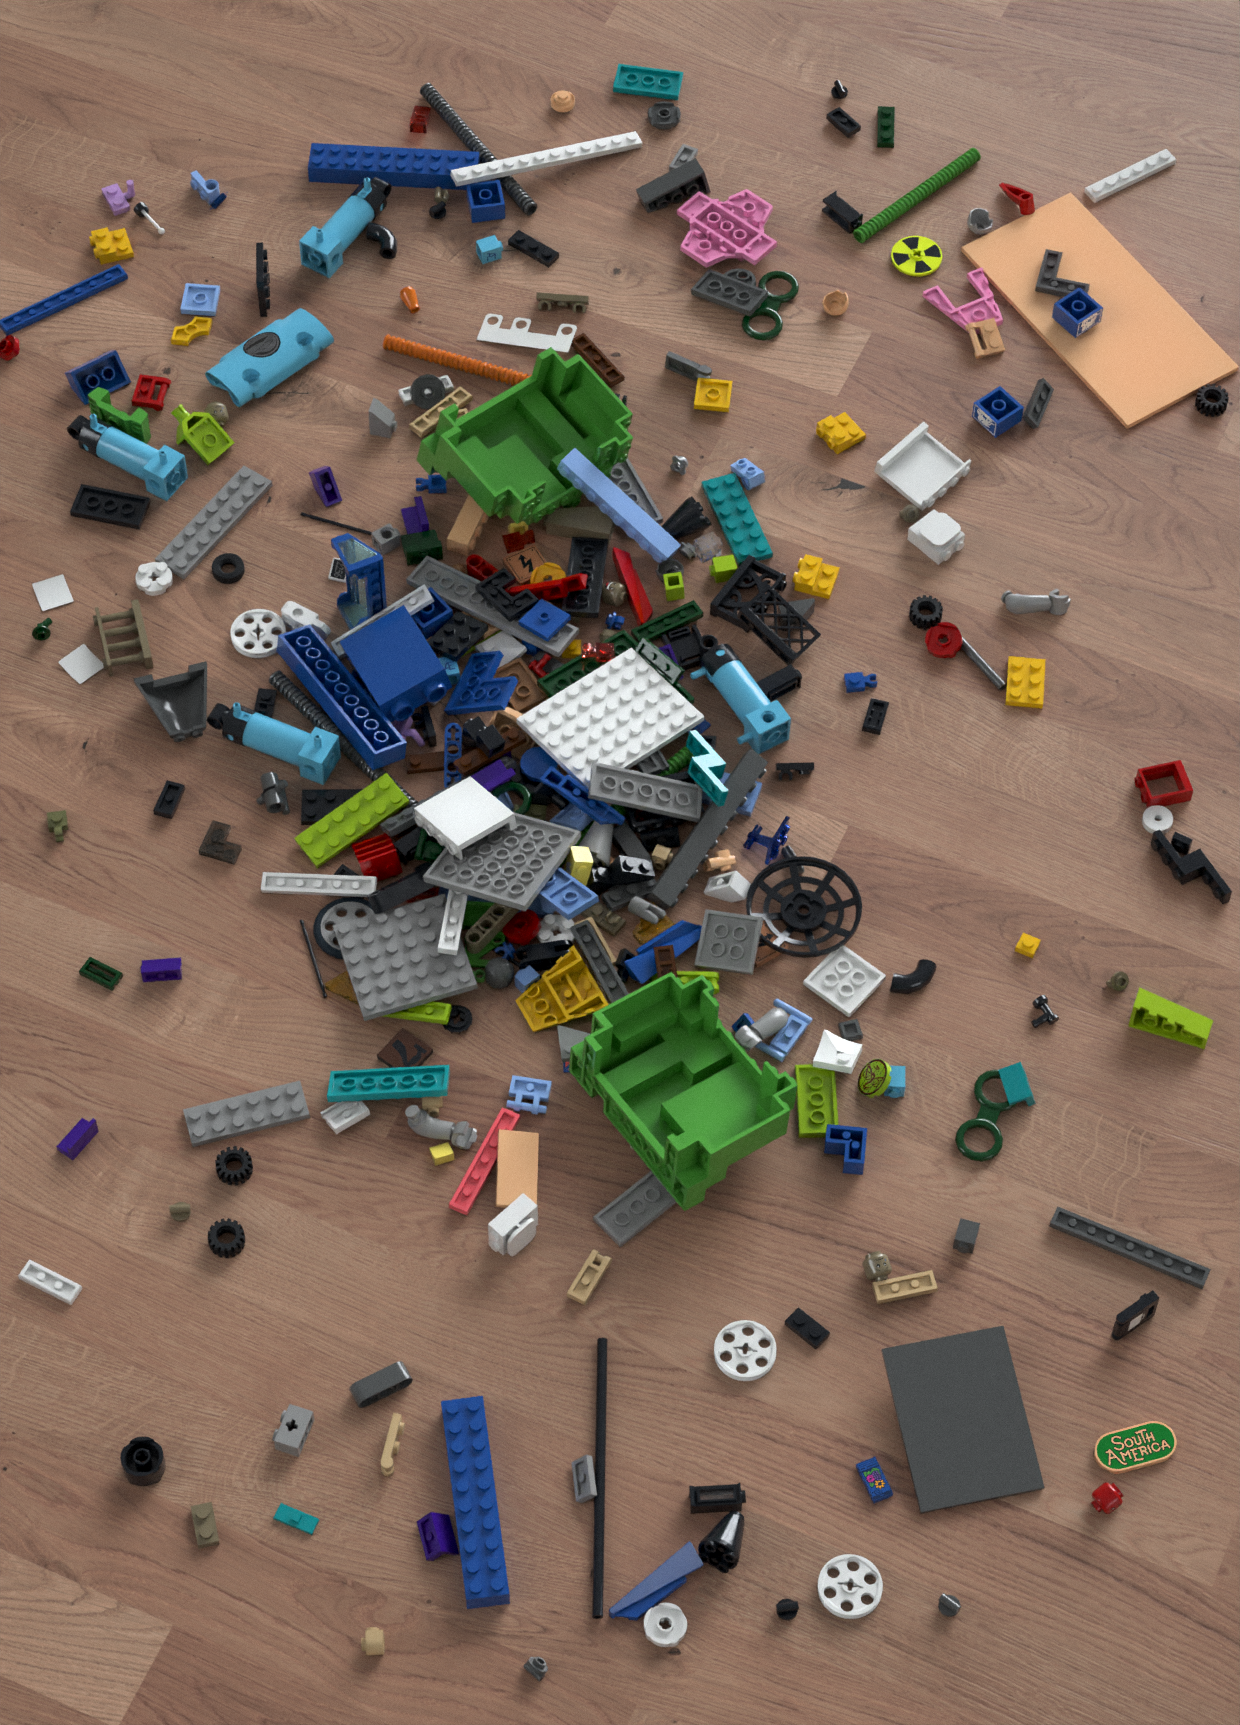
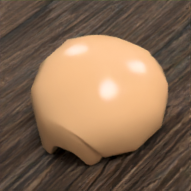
M836 290L824 296L822 305L825 312L832 316H839L846 312L849 306L847 293Z

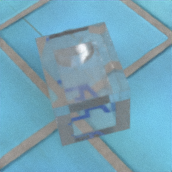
M713 531L694 539L695 554L702 563L721 555L723 543L719 537H716Z

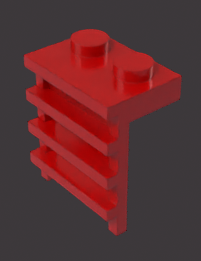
M386 833L352 844L363 876H374L377 878V881L403 873L390 836Z

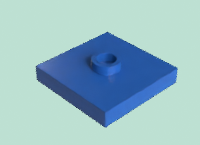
M541 599L519 620V625L548 642L571 620V615Z

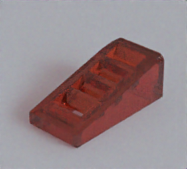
M414 107L410 120V132L427 134L431 107Z

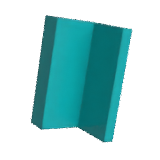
M1021 1062L998 1070L1009 1105L1024 1100L1028 1106L1036 1104Z

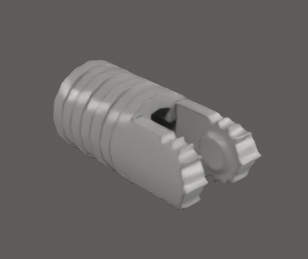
M638 896L633 897L628 906L629 912L652 924H656L659 921L658 918L662 919L666 915L663 909Z

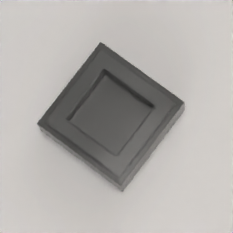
M858 1019L838 1023L842 1039L848 1041L863 1039Z

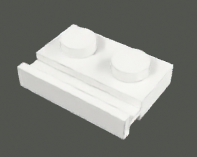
M362 1101L337 1102L320 1112L322 1118L326 1120V1123L336 1134L370 1115L369 1109Z

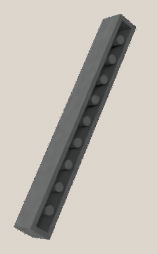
M749 749L742 756L723 784L729 790L724 806L718 807L713 801L709 804L700 820L696 823L647 895V899L664 911L676 905L679 900L677 898L679 893H683L689 886L687 884L689 878L693 879L699 871L697 869L698 865H702L709 855L706 854L708 850H712L717 845V837L719 834L722 836L727 830V822L735 818L738 813L736 811L738 806L742 807L748 799L745 797L746 794L754 790L757 786V783H755L757 778H761L767 771L765 766L768 761L752 749Z

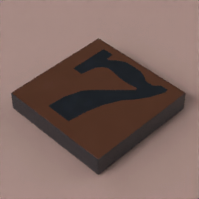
M402 1028L377 1054V1058L390 1068L421 1066L433 1053V1049Z

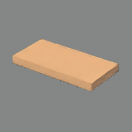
M499 1129L495 1207L507 1208L523 1193L537 1205L539 1133Z

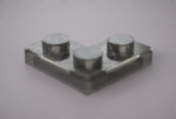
M212 820L198 850L199 855L235 865L242 847L241 845L226 841L231 831V825Z

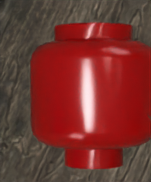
M1105 1482L1092 1492L1094 1501L1091 1504L1098 1513L1103 1511L1105 1514H1110L1122 1505L1123 1501L1121 1498L1123 1494L1114 1483Z

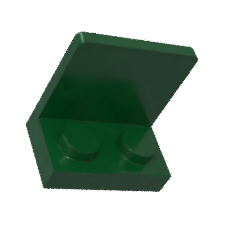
M436 530L401 535L400 539L407 566L420 564L426 556L435 560H443L442 543L438 541Z

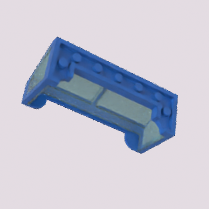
M346 533L331 539V546L335 549L345 567L347 592L341 593L337 598V608L351 630L387 608L383 557L373 548Z

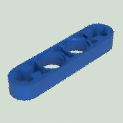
M450 723L445 727L444 788L451 784V777H455V782L461 780V773L458 770L455 772L448 770V766L453 761L462 757V730L457 723ZM452 729H455L457 732L455 733V741H451L450 732ZM456 746L459 750L456 754H450L448 748Z

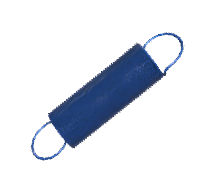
M221 193L211 203L213 209H216L227 198L224 193Z

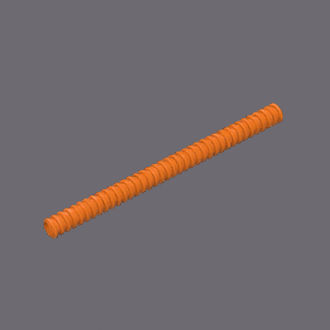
M389 334L385 336L383 341V349L393 350L395 353L399 352V354L404 353L406 356L409 354L410 357H419L420 360H429V362L439 363L441 366L444 364L445 367L449 366L450 368H455V370L460 369L462 372L465 370L466 373H475L476 376H485L487 379L490 377L491 380L495 379L497 382L501 381V383L506 382L508 385L511 383L512 386L530 377L527 373H518L516 370L513 372L512 369L508 370L506 367L503 369L502 366H493L491 363L487 364V362L482 363L481 360H472L470 357L467 359L466 356L462 357L460 354L457 356L456 353H447L446 350L442 351L435 347L431 348V346L426 347L425 344H416L414 341L411 343L410 340H401L400 337H391Z

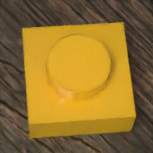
M574 639L562 653V658L574 659L581 655V640Z
M1022 933L1015 947V952L1033 959L1041 940Z

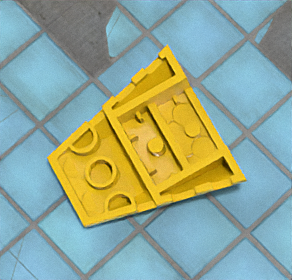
M574 945L564 957L561 956L556 961V964L549 971L546 970L541 975L542 978L533 983L515 1000L533 1032L592 1014L609 1005Z

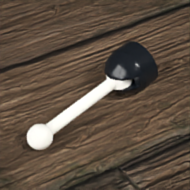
M140 202L134 207V212L139 217H146L158 229L159 234L165 233L164 228H160L148 215L149 209L144 202Z

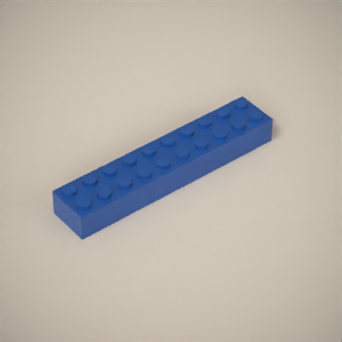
M311 143L308 176L309 182L360 185L364 182V178H370L371 182L374 177H377L395 187L433 189L441 187L442 189L466 190V185L456 187L450 176L451 170L480 164L479 152Z
M310 624L278 635V654L372 770L405 759L407 747L405 739Z
M483 1396L441 1401L467 1609L510 1604Z

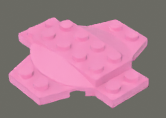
M748 189L728 197V200L725 202H719V199H711L699 191L677 209V215L690 223V231H688L683 240L680 251L706 268L727 258H737L741 262L745 259L751 264L756 265L777 247V241L764 234L763 228L773 211V206Z

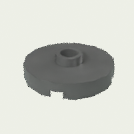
M662 101L655 103L654 106L648 109L647 118L653 127L664 130L671 129L680 122L681 112L673 103Z
M426 374L419 376L410 387L411 400L419 408L429 410L445 398L444 384L434 375ZM425 389L430 391L429 395H425Z

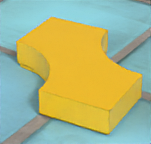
M195 316L189 324L175 326L171 337V344L189 346L190 342L196 337L209 335L213 323L212 318Z

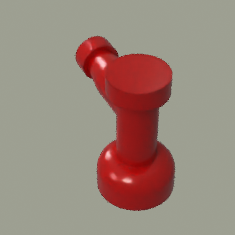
M546 653L539 662L537 660L532 661L528 668L542 678L549 674L542 668L552 657Z

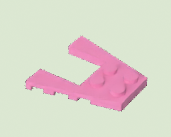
M982 267L967 273V279L982 297L968 304L955 308L938 285L923 291L922 296L965 331L966 324L991 318L995 319L997 326L1003 324L1002 315L997 303L994 301V295L990 291L989 283L984 276Z

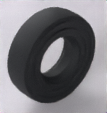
M233 553L221 554L212 563L214 578L224 584H232L239 581L245 572L243 560ZM226 564L235 566V570L231 573H224L221 568Z

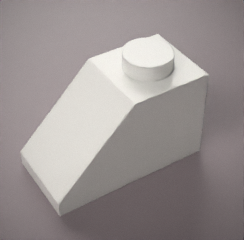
M737 871L709 877L703 893L732 903L744 900L747 897L751 883Z

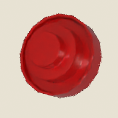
M8 335L1 340V359L9 361L19 354L18 338Z

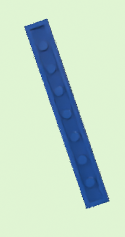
M120 264L115 265L1 319L0 328L8 336L128 279V275Z

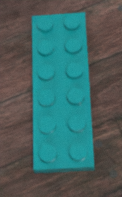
M731 473L702 481L701 487L738 566L743 563L748 555L755 557L756 561L772 558L773 552L736 474Z
M449 1065L331 1071L327 1099L328 1102L447 1096L450 1067Z

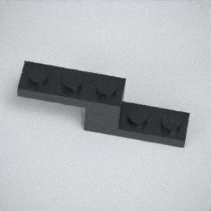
M1160 829L1153 832L1151 846L1154 851L1159 853L1163 863L1171 869L1176 880H1179L1184 885L1202 876L1203 882L1209 885L1216 899H1219L1222 904L1229 902L1232 890L1201 849L1180 857Z

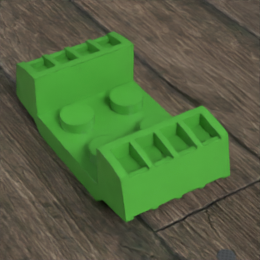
M97 387L87 395L91 414H95L98 418L146 444L151 438L148 414L143 409L138 408L131 416L117 410L111 405L109 391Z

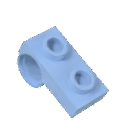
M197 170L191 173L190 184L192 188L199 192L202 200L211 205L220 195L219 183L213 179L205 181Z
M746 458L739 459L730 465L731 471L741 478L747 490H751L765 482L764 471Z

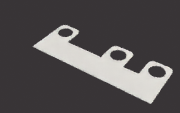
M487 314L477 340L546 350L552 347L555 351L568 352L577 326L561 324L556 336L528 332L531 320L527 318H515L510 330L502 329L499 327L503 316ZM490 317H497L498 323L490 325L487 320ZM518 321H525L527 323L525 328L519 329L516 327ZM564 327H571L572 333L564 335L561 330Z

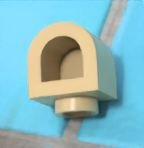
M657 844L651 857L653 867L658 870H665L674 857L672 849Z
M442 1096L422 1097V1110H425L432 1117L438 1116L439 1108L443 1107Z
M370 1627L365 1630V1638H362L361 1646L362 1651H366V1655H384L385 1636L383 1630H379L377 1627Z

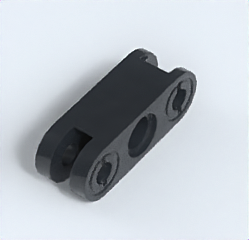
M557 940L521 946L515 952L517 959L521 960L518 965L519 969H525L529 965L535 971L551 969L561 956L564 957L569 952L573 944L570 940Z

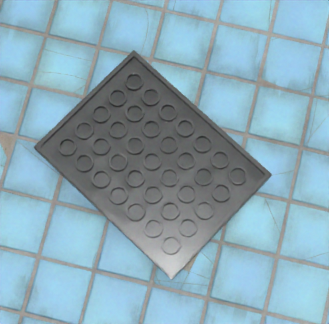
M1004 1326L881 1350L920 1514L1045 1488Z

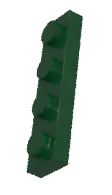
M693 600L632 629L631 635L638 644L642 638H647L652 642L663 634L667 635L668 632L677 630L702 618L703 611Z

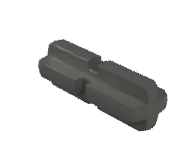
M787 845L782 848L781 853L785 859L797 856L791 846ZM797 866L798 874H803L804 866Z

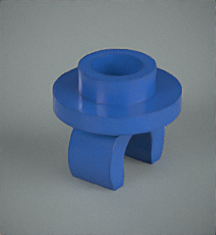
M614 611L612 614H608L605 621L607 629L613 627L616 630H620L625 618L616 616Z
M504 941L502 942L504 947L500 946L495 949L497 954L504 951L505 954L501 958H506L507 960L509 956L511 959L515 958L514 953L516 950L511 942L507 944Z

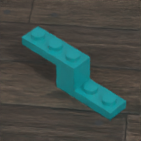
M697 730L690 731L686 747L695 757L691 758L687 773L718 807L724 806L729 790L719 779L723 777L726 762Z

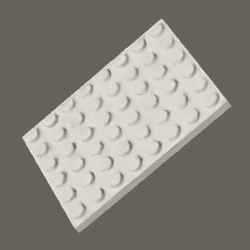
M630 648L518 717L516 723L573 779L589 790L590 772L593 762L629 769L703 722L704 715L638 653Z

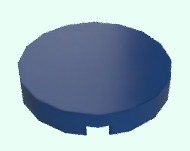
M533 747L526 750L520 761L523 775L535 782H540L539 779L550 766L555 769L558 767V763L541 747Z

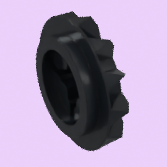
M452 1005L447 1025H442L451 1034L453 1032L460 1034L464 1030L467 1031L469 1026L472 1025V1014L468 1008L462 1005ZM458 1015H460V1021L454 1024L453 1019H456Z

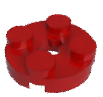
M941 622L934 628L931 627L925 636L928 652L937 658L955 657L963 642L958 628L949 622ZM947 637L948 641L946 643L942 644L939 641L940 639Z
M527 909L517 913L502 929L507 941L527 945L538 934L542 925L537 914Z

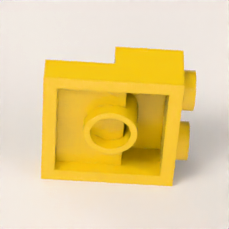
M108 227L91 231L92 236H89L91 247H95L93 249L96 259L99 258L101 265L134 257L125 228L110 232Z
M846 412L836 417L830 415L817 422V435L836 454L866 439V434Z
M805 554L804 559H799L797 569H800L799 572H795L793 576L794 590L830 599L840 567L822 563L823 558Z

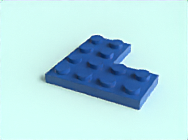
M501 651L471 654L444 710L447 715L505 710L518 680L515 676L493 678L504 656Z

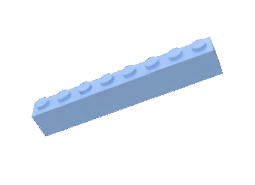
M576 448L561 460L557 467L560 474L571 481L576 489L583 492L589 501L595 503L602 513L607 514L614 524L620 526L656 562L662 563L665 560L671 559L677 553L681 544Z

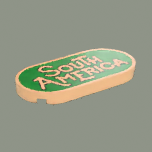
M1158 1421L1145 1422L1102 1435L1096 1442L1094 1458L1103 1470L1105 1469L1113 1474H1121L1167 1461L1175 1451L1177 1440L1173 1430L1166 1424Z

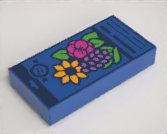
M876 1457L856 1464V1469L873 1504L893 1496L890 1485Z

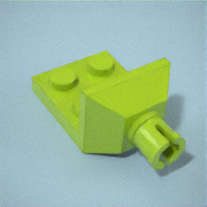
M182 404L171 412L180 423L177 427L176 443L179 445L186 440L207 465L212 463L235 443L209 413L193 412L190 414Z

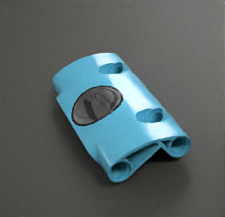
M299 308L283 320L278 319L224 355L217 365L205 372V376L212 385L227 390L233 403L237 407H241L253 398L264 396L269 390L311 361L317 359L320 356V351L334 343V338L316 317L306 310Z

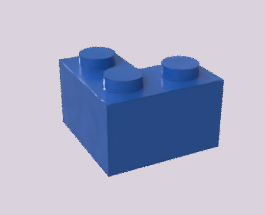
M827 1124L824 1153L844 1155L843 1173L863 1175L867 1128Z

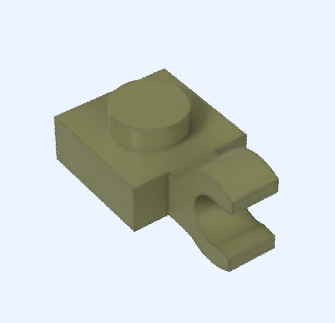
M531 804L525 816L545 820L547 806ZM514 805V811L518 810L522 805Z
M66 810L48 812L49 832H54L56 842L64 841L63 830H68Z

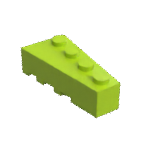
M1139 987L1128 1026L1205 1049L1213 1020Z

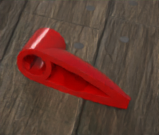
M1006 183L999 184L1002 191L1019 206L1022 215H1030L1035 212L1032 193Z

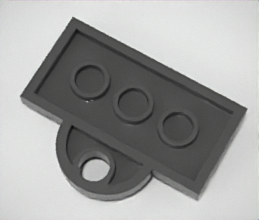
M740 268L729 270L725 274L709 269L691 289V294L747 316H751L768 297L767 290L756 287L755 275L749 270Z

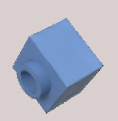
M530 965L525 969H520L515 975V987L523 993L533 983L540 980V975Z

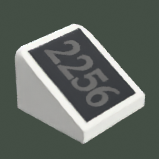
M334 557L328 579L346 583L345 566L340 558Z

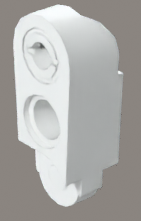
M287 601L281 608L282 620L285 626L291 628V631L310 624L322 639H326L330 634V628L319 620L317 613L293 601Z

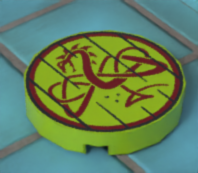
M873 1059L864 1066L858 1078V1089L861 1094L874 1098L873 1096L881 1095L888 1088L891 1081V1076H889L891 1067L887 1062L881 1059Z

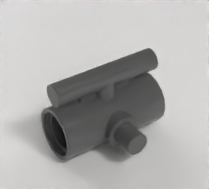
M274 772L263 774L260 778L263 793L256 800L259 805L265 803L269 813L282 811L284 815H288L290 810L285 788L288 787V782L286 780H279L278 775Z

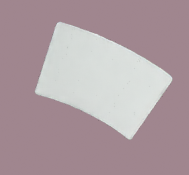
M63 574L32 584L42 611L74 601Z
M82 644L59 661L64 670L79 684L104 668L103 663L85 644Z

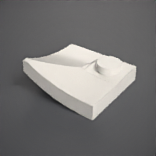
M501 631L475 646V651L477 653L501 651L504 655L499 665L501 667L521 657L527 651V648L511 634Z
M824 1030L813 1059V1067L851 1074L862 1052V1044L842 1039L828 1030Z

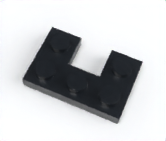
M502 568L475 586L476 591L509 622L521 616L539 602V599L528 589L511 597L505 589L515 584L516 579L505 568Z

